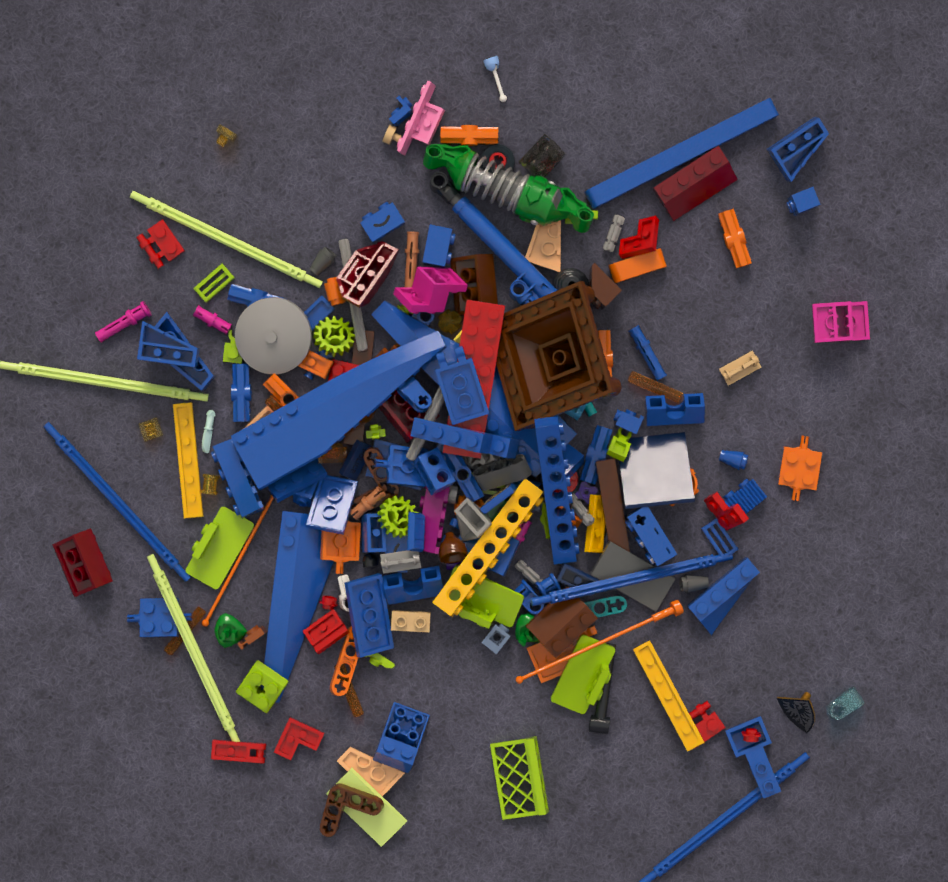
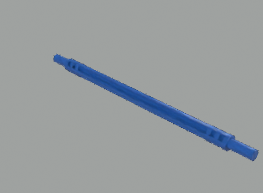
M49 422L43 426L44 429L55 439V443L77 465L154 549L160 558L164 560L169 568H173L187 582L191 576L180 566L179 560L158 540L75 447L71 445L69 440L64 435L61 436Z
M711 554L549 592L548 595L530 599L531 605L536 606L549 602L553 604L714 566L719 562L732 560L733 555L731 554L724 558L721 555L714 556Z
M806 752L792 763L788 762L774 774L778 784L795 773V769L810 758ZM759 787L751 791L653 867L654 870L639 882H651L656 877H661L760 800L762 795Z

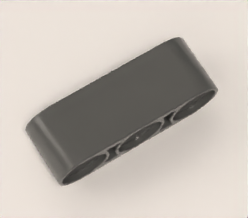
M523 454L516 455V459L504 458L481 465L473 471V475L482 491L526 479L532 473Z

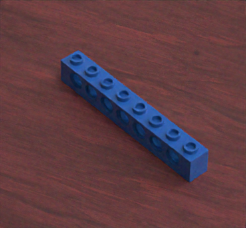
M558 416L534 419L554 565L577 562L576 554H580L578 542L574 543V537H577L576 526H572L575 514L574 509H570L569 504L573 503L572 492L567 491V487L571 486L570 476L565 475V469H568L567 457L563 458L562 453L566 452L565 440L561 441L560 435L564 434L563 423H558ZM549 437L555 438L552 441L546 440ZM557 455L555 458H550L549 456ZM553 472H559L558 475H552ZM556 489H561L560 492H554ZM559 506H563V507H564V508H562V509H556V508L559 507Z

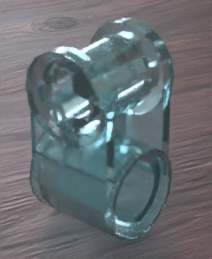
M853 686L828 704L827 713L832 718L842 719L860 708L865 702ZM835 706L841 707L839 709V714L833 713L835 711Z

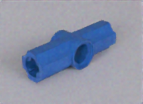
M231 284L227 300L241 303L248 307L260 299L279 296L270 295L262 290L248 289Z
M232 364L233 384L231 385V401L233 402V422H249L250 401L252 398L249 365Z
M599 425L596 426L592 442L588 446L584 459L585 464L580 480L596 484L598 475L595 461L606 458L612 429Z
M443 453L449 469L453 470L455 480L466 498L468 497L475 502L484 497L485 495L462 456ZM460 470L468 472L466 480L458 478L457 473Z

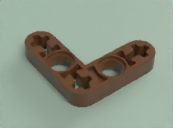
M369 447L364 453V461L377 485L382 489L381 492L384 491L386 494L385 497L374 505V508L385 503L386 499L397 496L400 487L399 485L389 484L391 487H395L394 494L386 492L388 486L386 482L383 485L381 482L386 481L387 476L380 478L376 474L377 469L383 467L373 468L372 465H375V462L372 458L369 459L368 456L370 455L369 452H372L373 454L377 453L376 459L385 460L378 448ZM376 487L355 497L351 509H353L355 502L359 504L361 498L367 497Z
M341 783L335 784L328 794L320 824V832L325 837L335 835L339 829L345 806L375 816L384 808L383 800L378 796ZM339 789L342 795L338 798V801H335L337 797L336 791ZM353 795H358L361 798L360 804L352 801ZM373 802L376 803V809H373V805H371ZM330 806L338 808L339 812L337 815L330 812ZM330 820H333L331 823L332 830L329 831L327 825Z

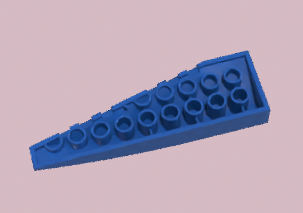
M284 510L282 512L264 664L288 680L305 637L303 630L310 625L334 561L320 559L321 530L306 527L309 513ZM284 690L282 691L278 699L275 701L276 703L280 702Z

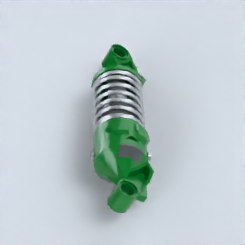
M430 144L426 147L423 165L431 170L445 166L456 190L467 193L471 183L474 182L477 184L473 192L474 197L477 195L480 186H484L485 190L481 197L482 200H485L488 194L491 198V204L496 200L499 203V208L504 205L508 211L512 209V212L518 215L522 221L533 225L546 226L552 222L569 218L576 231L585 233L590 229L594 217L592 210L586 206L587 203L578 200L569 188H560L554 182L548 181L542 176L537 175L534 177L529 174L522 176L520 170L515 173L512 167L505 171L503 163L495 169V160L490 161L487 165L486 156L479 160V154L471 150L468 145L452 147L447 144ZM482 163L483 167H486L485 170L479 168ZM491 166H492L491 170H492L493 174L490 173V172H488V170L490 169Z

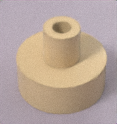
M390 124L382 142L389 145L392 140L398 142L402 136L396 133L397 127Z

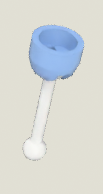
M498 56L483 60L486 69L493 71L500 93L499 100L506 102L507 97L503 93L496 71L500 65Z

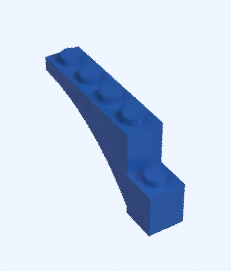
M414 417L410 435L411 437L477 453L492 454L516 459L519 445L518 439Z

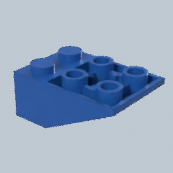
M394 702L377 745L373 761L409 773L430 715Z

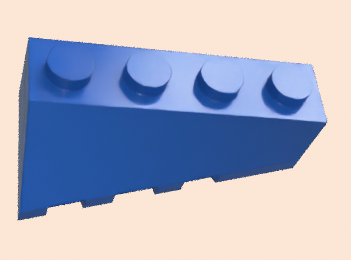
M168 312L154 326L189 343ZM200 356L197 368L171 365L201 391H204L216 377L211 373Z
M229 439L213 446L214 451L211 452L215 463L219 462L221 469L218 472L222 481L226 479L228 487L225 489L229 498H234L236 504L233 505L236 515H241L243 519L262 511L264 508L263 504L259 500L257 490L254 484H252L250 474L233 440Z
M745 557L689 603L687 607L712 635L752 579L760 572Z

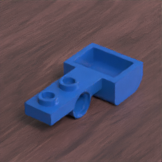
M761 716L725 730L735 757L737 758L745 754L763 799L781 792L763 746L772 742ZM746 728H755L757 732H760L761 737H759L758 742H746L743 740L741 732L746 731Z

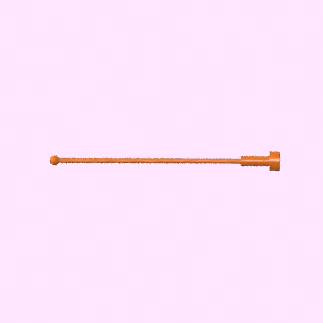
M272 495L206 619L202 621L204 627L209 625V620L269 509L274 499Z
M674 600L670 602V607L651 615V618L522 677L517 676L516 682L521 684L523 680L649 622H656L672 614L679 616L684 613L683 607L679 600Z

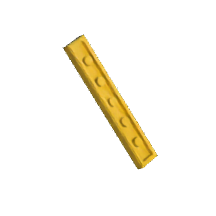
M193 403L173 404L184 519L204 517Z
M650 640L634 648L633 650L687 752L703 744L704 741Z

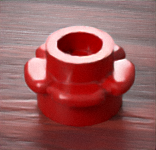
M323 595L322 600L319 601L320 604H323L322 608L332 610L338 606L336 597Z

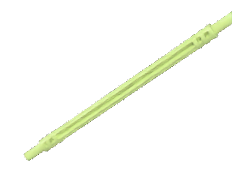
M132 191L130 198L147 205L146 208L152 209L161 215L200 232L301 282L305 281L318 288L322 286L323 281L306 274V271L184 214L152 197L148 198L135 191Z
M0 361V369L18 371V374L184 400L194 399L208 402L209 394L192 392L190 389L20 362L16 364Z
M154 554L147 556V559L154 572L153 577L224 730H227L231 741L240 742L234 729L235 724L164 571H161Z

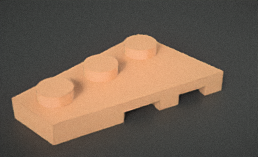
M561 220L546 226L536 225L525 256L530 263L556 272L561 271Z
M351 746L337 760L346 771L353 768L382 797L405 774L403 771L373 761L372 756Z

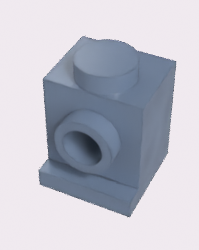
M495 623L481 643L497 654L511 635L508 634L510 630L503 624L498 626ZM494 634H500V640H495L493 638Z

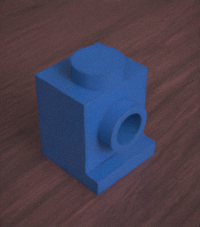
M628 409L625 412L617 410L613 420L616 421V426L637 434L644 416L640 415L637 418L636 413Z

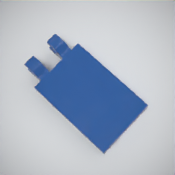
M463 346L455 348L459 361L448 365L444 352L436 354L440 368H436L435 372L452 425L489 414L473 359H466Z
M452 518L449 525L459 530L457 519ZM497 531L496 535L498 538L506 537L505 534ZM481 536L477 539L463 542L467 547L468 554ZM511 538L508 542L510 544L509 548L504 554L500 553L496 559L499 561L493 569L489 568L488 570L505 576L520 544L519 540ZM486 545L485 552L487 554L494 553L495 545ZM477 559L474 561V564L481 567L484 566L483 560Z

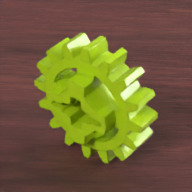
M333 316L332 320L328 317H325L324 322L320 320L318 326H315L313 334L314 344L320 345L319 351L325 350V355L331 352L333 357H335L336 353L343 356L344 351L349 352L350 347H353V340L355 339V334H353L354 328H349L350 322L343 323L342 317L336 320L335 316Z
M393 496L391 499H386L385 503L379 506L381 510L377 512L381 516L378 522L383 523L381 529L386 528L387 535L392 532L394 538L398 535L400 538H403L405 535L408 536V513L414 512L413 509L416 506H410L409 499L405 502L404 496L400 498Z

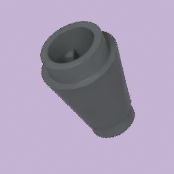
M327 247L320 249L309 269L314 274L319 275L335 262L336 254Z
M684 575V577L679 579L680 590L688 594L708 588V577Z

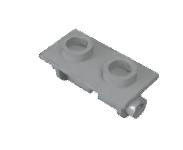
M400 551L380 555L383 574L421 568L419 552Z

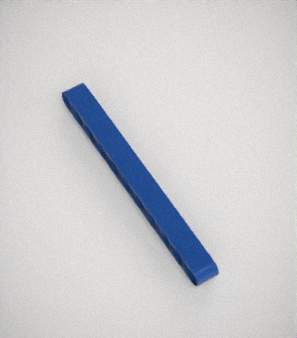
M768 98L586 190L584 193L592 209H595L714 149L718 145L720 146L777 117L779 114L771 98Z

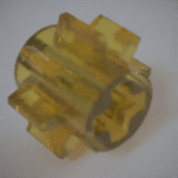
M447 309L438 316L440 319L438 323L439 328L445 333L450 332V334H453L462 327L459 324L461 316L456 311L450 312Z

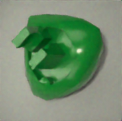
M227 613L220 615L216 622L215 636L219 645L224 648L235 645L247 634L243 624Z
M529 613L522 614L516 624V640L523 647L526 645V642H539L525 626L535 617V615Z

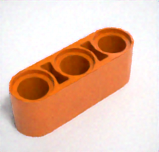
M661 248L656 249L654 252L634 256L608 265L614 283L667 267Z

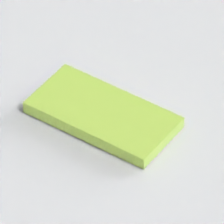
M353 768L336 783L367 792L383 800L384 808L375 816L347 806L344 807V811L381 847L407 822ZM339 789L336 791L337 797L335 801H338V798L342 795ZM353 795L352 801L360 804L361 798L358 795ZM373 802L371 805H373V809H376V803Z

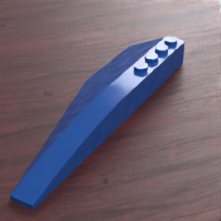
M384 301L371 314L400 346L437 331L424 325L418 319L412 318L387 301ZM441 334L447 346L442 351L445 354L447 364L456 363L457 355L455 348L459 347L460 344ZM436 356L431 362L425 363L421 368L439 385L435 369L440 368ZM496 366L486 431L490 434L518 439L519 445L516 455L523 454L531 468V474L536 478L541 473L536 429L515 431ZM557 415L558 423H563L564 434L560 435L561 441L565 440L566 446L575 437L577 432ZM549 437L546 440L552 441L555 438ZM550 455L549 457L555 458L557 455Z
M436 331L369 360L233 434L231 438L257 488L262 490L331 450V446L335 442H340L351 428H356L360 424V420L373 413L392 396L391 393L397 388L400 389L410 376H415L425 363L431 362L437 353H441L447 347L440 332Z

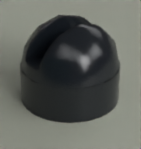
M373 553L364 555L363 567L378 565L376 555Z

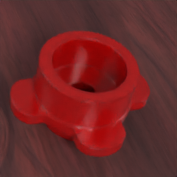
M746 728V731L741 732L743 740L746 742H758L759 737H761L760 732H757L755 728Z

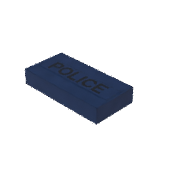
M357 439L339 473L356 481L365 464L364 453L369 447L373 446Z

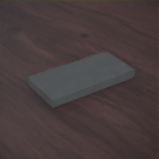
M609 541L590 574L600 580H605L656 567ZM667 576L616 589L650 609L657 611L675 578Z

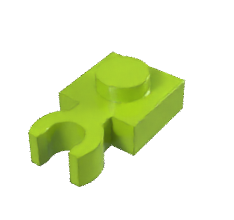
M229 330L228 337L231 342L224 345L223 362L242 364L243 358L240 356L235 338L232 336L233 330Z
M620 427L616 435L611 439L606 454L624 462L631 445L628 441L632 433L629 432L627 436H624L621 433L622 428Z

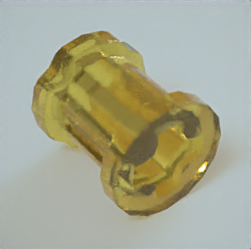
M203 474L204 484L201 493L218 495L216 488L217 480L220 479V476Z

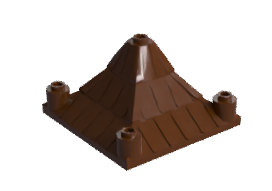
M584 281L576 282L504 313L496 365L515 431L535 429L534 419L554 417L605 396L615 397L621 392L620 381L610 376L593 313L589 305L594 300L595 292L592 287L585 285Z

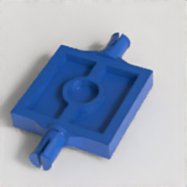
M390 445L387 460L375 459V467L386 468L387 484L426 487L414 461L406 457L410 447ZM422 448L418 456L428 452V449Z
M164 598L140 599L139 614L127 615V618H134L127 619L128 623H139L141 638L179 637L178 628ZM183 613L187 621H192V613Z

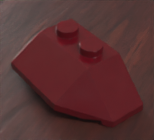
M381 241L356 250L336 277L342 298L359 308L369 304L388 277L399 249Z

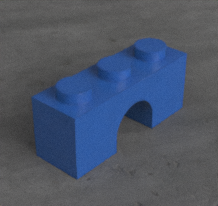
M703 393L684 394L683 402L676 406L668 405L665 402V395L645 396L647 426L704 423L705 404Z
M434 566L420 569L421 576L415 581L403 579L402 573L384 575L383 583L388 605L437 596L443 589L440 567Z

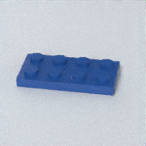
M377 573L345 582L357 657L361 658L394 648L382 574Z

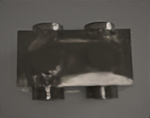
M544 134L518 162L530 175L534 177L538 175L545 178L566 154L555 141Z

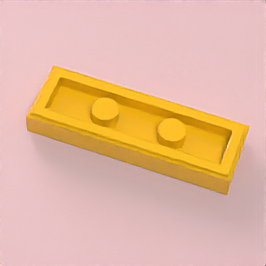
M590 494L588 511L595 520L592 525L587 526L584 552L602 553L605 519L601 495Z

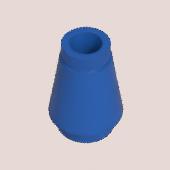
M722 450L719 461L735 469L745 470L749 455L740 451Z

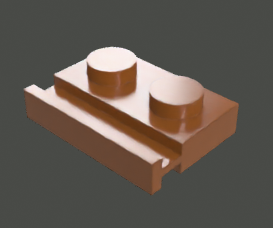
M256 625L247 631L248 636L244 638L246 641L242 639L237 643L241 650L247 646L246 643L249 645L267 632L264 626L259 628Z

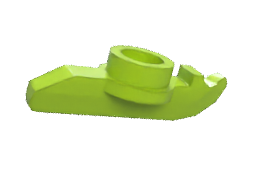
M544 502L540 521L544 525L546 539H549L546 503Z
M379 653L368 655L370 657L369 662L376 667L382 665L385 668H393L395 666L393 662Z

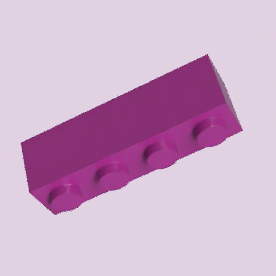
M437 476L440 482H444L441 476ZM424 487L426 488L425 496H421L419 506L423 507L422 514L425 515L423 551L439 554L450 487L432 496L427 487Z

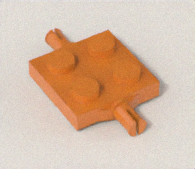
M801 436L800 447H784L778 484L789 486L793 489L791 500L794 501L796 493V501H799L801 490H817L822 452L812 451L807 448L809 441L807 436L805 444V436Z
M348 521L344 535L321 530L320 559L336 562L335 574H343L344 562L359 561L360 522Z

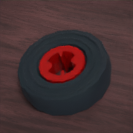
M490 145L481 156V158L486 156L487 165L490 161L495 160V156H499V158H503L501 164L503 163L505 171L509 167L514 168V154L505 145ZM491 166L490 169L488 170V172H490V173L493 174V172H492V170H491V168H492V166Z

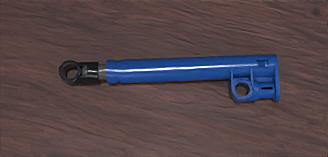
M436 172L431 176L430 189L437 193L447 204H451L453 206L452 210L459 215L462 221L518 277L510 286L509 296L512 300L517 301L522 306L557 291L517 248L470 203L466 196L462 198L459 195L460 192L451 184L446 174ZM439 179L442 180L444 184L442 186H437L434 184V181ZM520 287L523 293L518 295L514 293L513 289Z

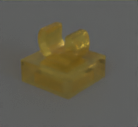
M221 124L216 129L217 133L221 134L216 143L222 147L226 145L228 139L235 142L238 137L237 134Z
M157 417L139 423L145 442L163 436Z

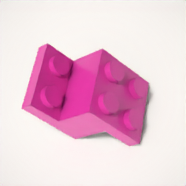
M417 267L412 287H395L393 294L411 313L427 312L435 314L436 312H444L449 292H466L468 285L450 267Z
M867 301L812 304L814 343L870 340Z

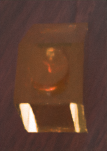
M334 443L331 446V450L318 458L319 463L344 462V458H347V447H343V443Z

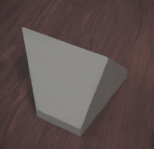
M468 497L454 510L463 542L479 538L492 525L489 515L487 513L483 514L480 507Z

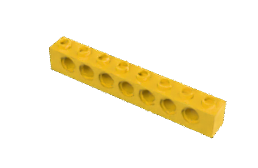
M527 479L522 481L492 521V525L484 532L432 603L451 617L454 614L456 616L459 615L464 608L462 606L463 602L466 599L470 600L474 595L475 590L473 589L477 583L479 585L483 583L487 577L486 571L489 568H494L499 561L496 559L498 555L506 552L510 546L508 543L512 537L516 538L522 530L520 528L523 522L527 523L533 515L531 512L535 506L539 507L544 501V492ZM524 497L530 499L529 506L525 508L519 504L520 500ZM511 513H516L519 518L517 522L510 523L508 516ZM504 528L507 531V535L500 539L496 533L499 529ZM486 545H495L494 553L487 554L485 552ZM477 559H481L484 562V566L479 570L473 567V563ZM470 575L472 577L471 584L463 585V576ZM454 590H458L461 594L457 601H453L450 598V594Z

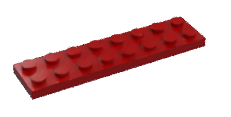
M467 300L460 346H463L466 359H473L489 410L505 305ZM488 414L452 425L450 416H448L447 424L485 432ZM448 445L443 447V453L481 459L482 453Z

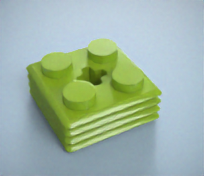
M257 660L236 690V693L263 712L268 713L289 681Z

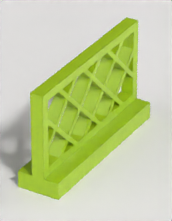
M537 736L491 743L490 747L502 820L546 815L549 812ZM524 743L525 753L522 757L513 751L516 744ZM503 746L508 750L503 759L496 754L495 747ZM510 753L519 758L514 767L505 761ZM521 761L528 765L529 770L525 775L516 770ZM502 764L512 770L507 778L499 772ZM513 772L523 778L518 786L508 780ZM524 780L531 784L532 789L529 794H526L519 788ZM505 783H508L515 789L510 797L502 791ZM516 791L526 797L521 805L511 799ZM527 799L534 803L535 811L528 812L522 807ZM508 802H511L518 808L514 814L506 815L505 806Z

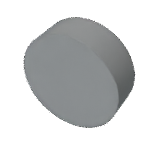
M458 485L450 487L449 504H455Z

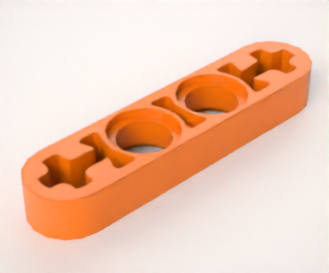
M352 625L348 628L349 633L345 636L330 683V692L335 696H342L347 693L358 661L356 652L352 657L346 654V648L349 645L355 648L354 642H348L349 639H354ZM342 664H347L350 668L347 675L340 672ZM337 676L347 678V681L342 680L341 687L344 688L337 692L335 685L339 684L341 679H337Z

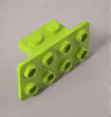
M221 507L213 522L204 526L201 531L203 537L200 542L196 541L191 550L194 553L186 568V573L214 589H219L253 530L254 523L246 518L242 519L241 515L237 516L234 511L227 507Z
M456 565V566L453 568L452 573H451V576H452V575L454 574V572L457 570V568L459 567V565ZM470 575L463 576V585L471 584L472 577ZM485 578L481 585L477 583L473 589L475 590L474 595L470 600L466 599L463 602L462 606L464 608L459 613L461 618L469 619L477 623V625L488 629L494 621L507 627H512L523 603L524 596ZM454 590L450 594V598L453 601H457L461 596L458 590Z
M582 634L572 653L599 642V640ZM604 643L569 659L551 695V701L580 714H585L590 704L594 706L596 700L599 701L603 694L602 688L610 680L609 664L614 656L615 648Z

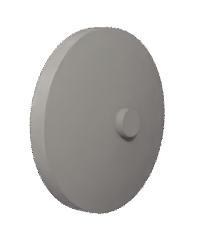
M279 297L263 298L249 305L240 315L235 328L236 347L243 360L253 369L266 374H282L297 367L307 356L312 343L311 325L306 314L293 302Z

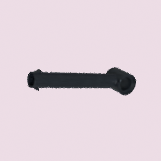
M606 643L613 646L616 651V644ZM615 653L609 664L610 680L602 688L603 694L601 699L597 700L595 715L590 717L589 732L608 734L610 717L606 716Z

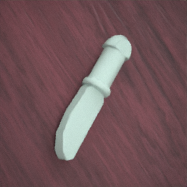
M209 410L206 413L207 418L202 438V450L207 454L210 450L214 410Z

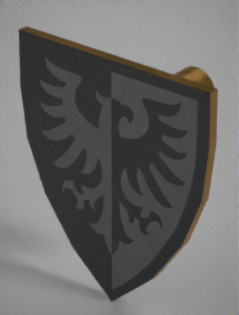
M805 692L801 698L777 697L780 707L789 720L798 728L808 733L813 728L815 722V712L810 701L811 694Z

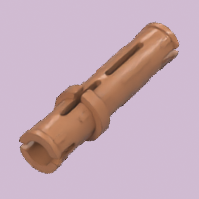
M407 232V249L404 252L406 253L405 287H412L417 257L420 254L418 249L419 232Z

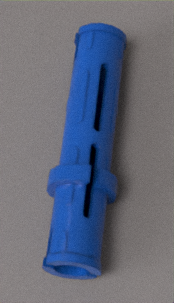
M638 325L629 330L628 332L637 345L636 349H639L655 380L658 381L665 377L667 374L650 347L649 339L646 340L640 326Z

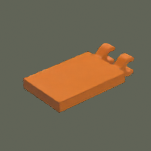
M595 625L587 628L582 634L589 637L597 634ZM579 637L557 658L540 642L527 647L535 670L572 654ZM568 660L538 673L540 682L544 683L561 676Z

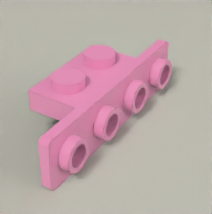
M430 81L423 85L420 92L421 97L413 107L411 120L407 121L405 125L406 131L397 143V151L404 156L409 149L412 139L427 145L431 144L445 112L443 108L429 103L436 87Z

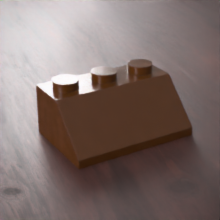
M475 254L451 258V269L468 285L466 292L453 293L455 316L465 314L467 300L498 304L493 254Z
M595 263L589 269V284L595 292L592 304L597 309L600 307L604 309L622 290Z
M578 597L553 604L549 603L525 626L557 658L598 618Z

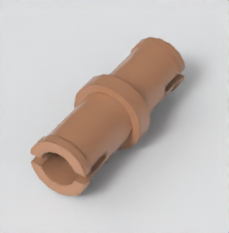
M377 486L367 497L361 498V502L351 509L350 514H355L353 518L358 520L368 510H372L374 505L386 496L385 492H381L382 489Z

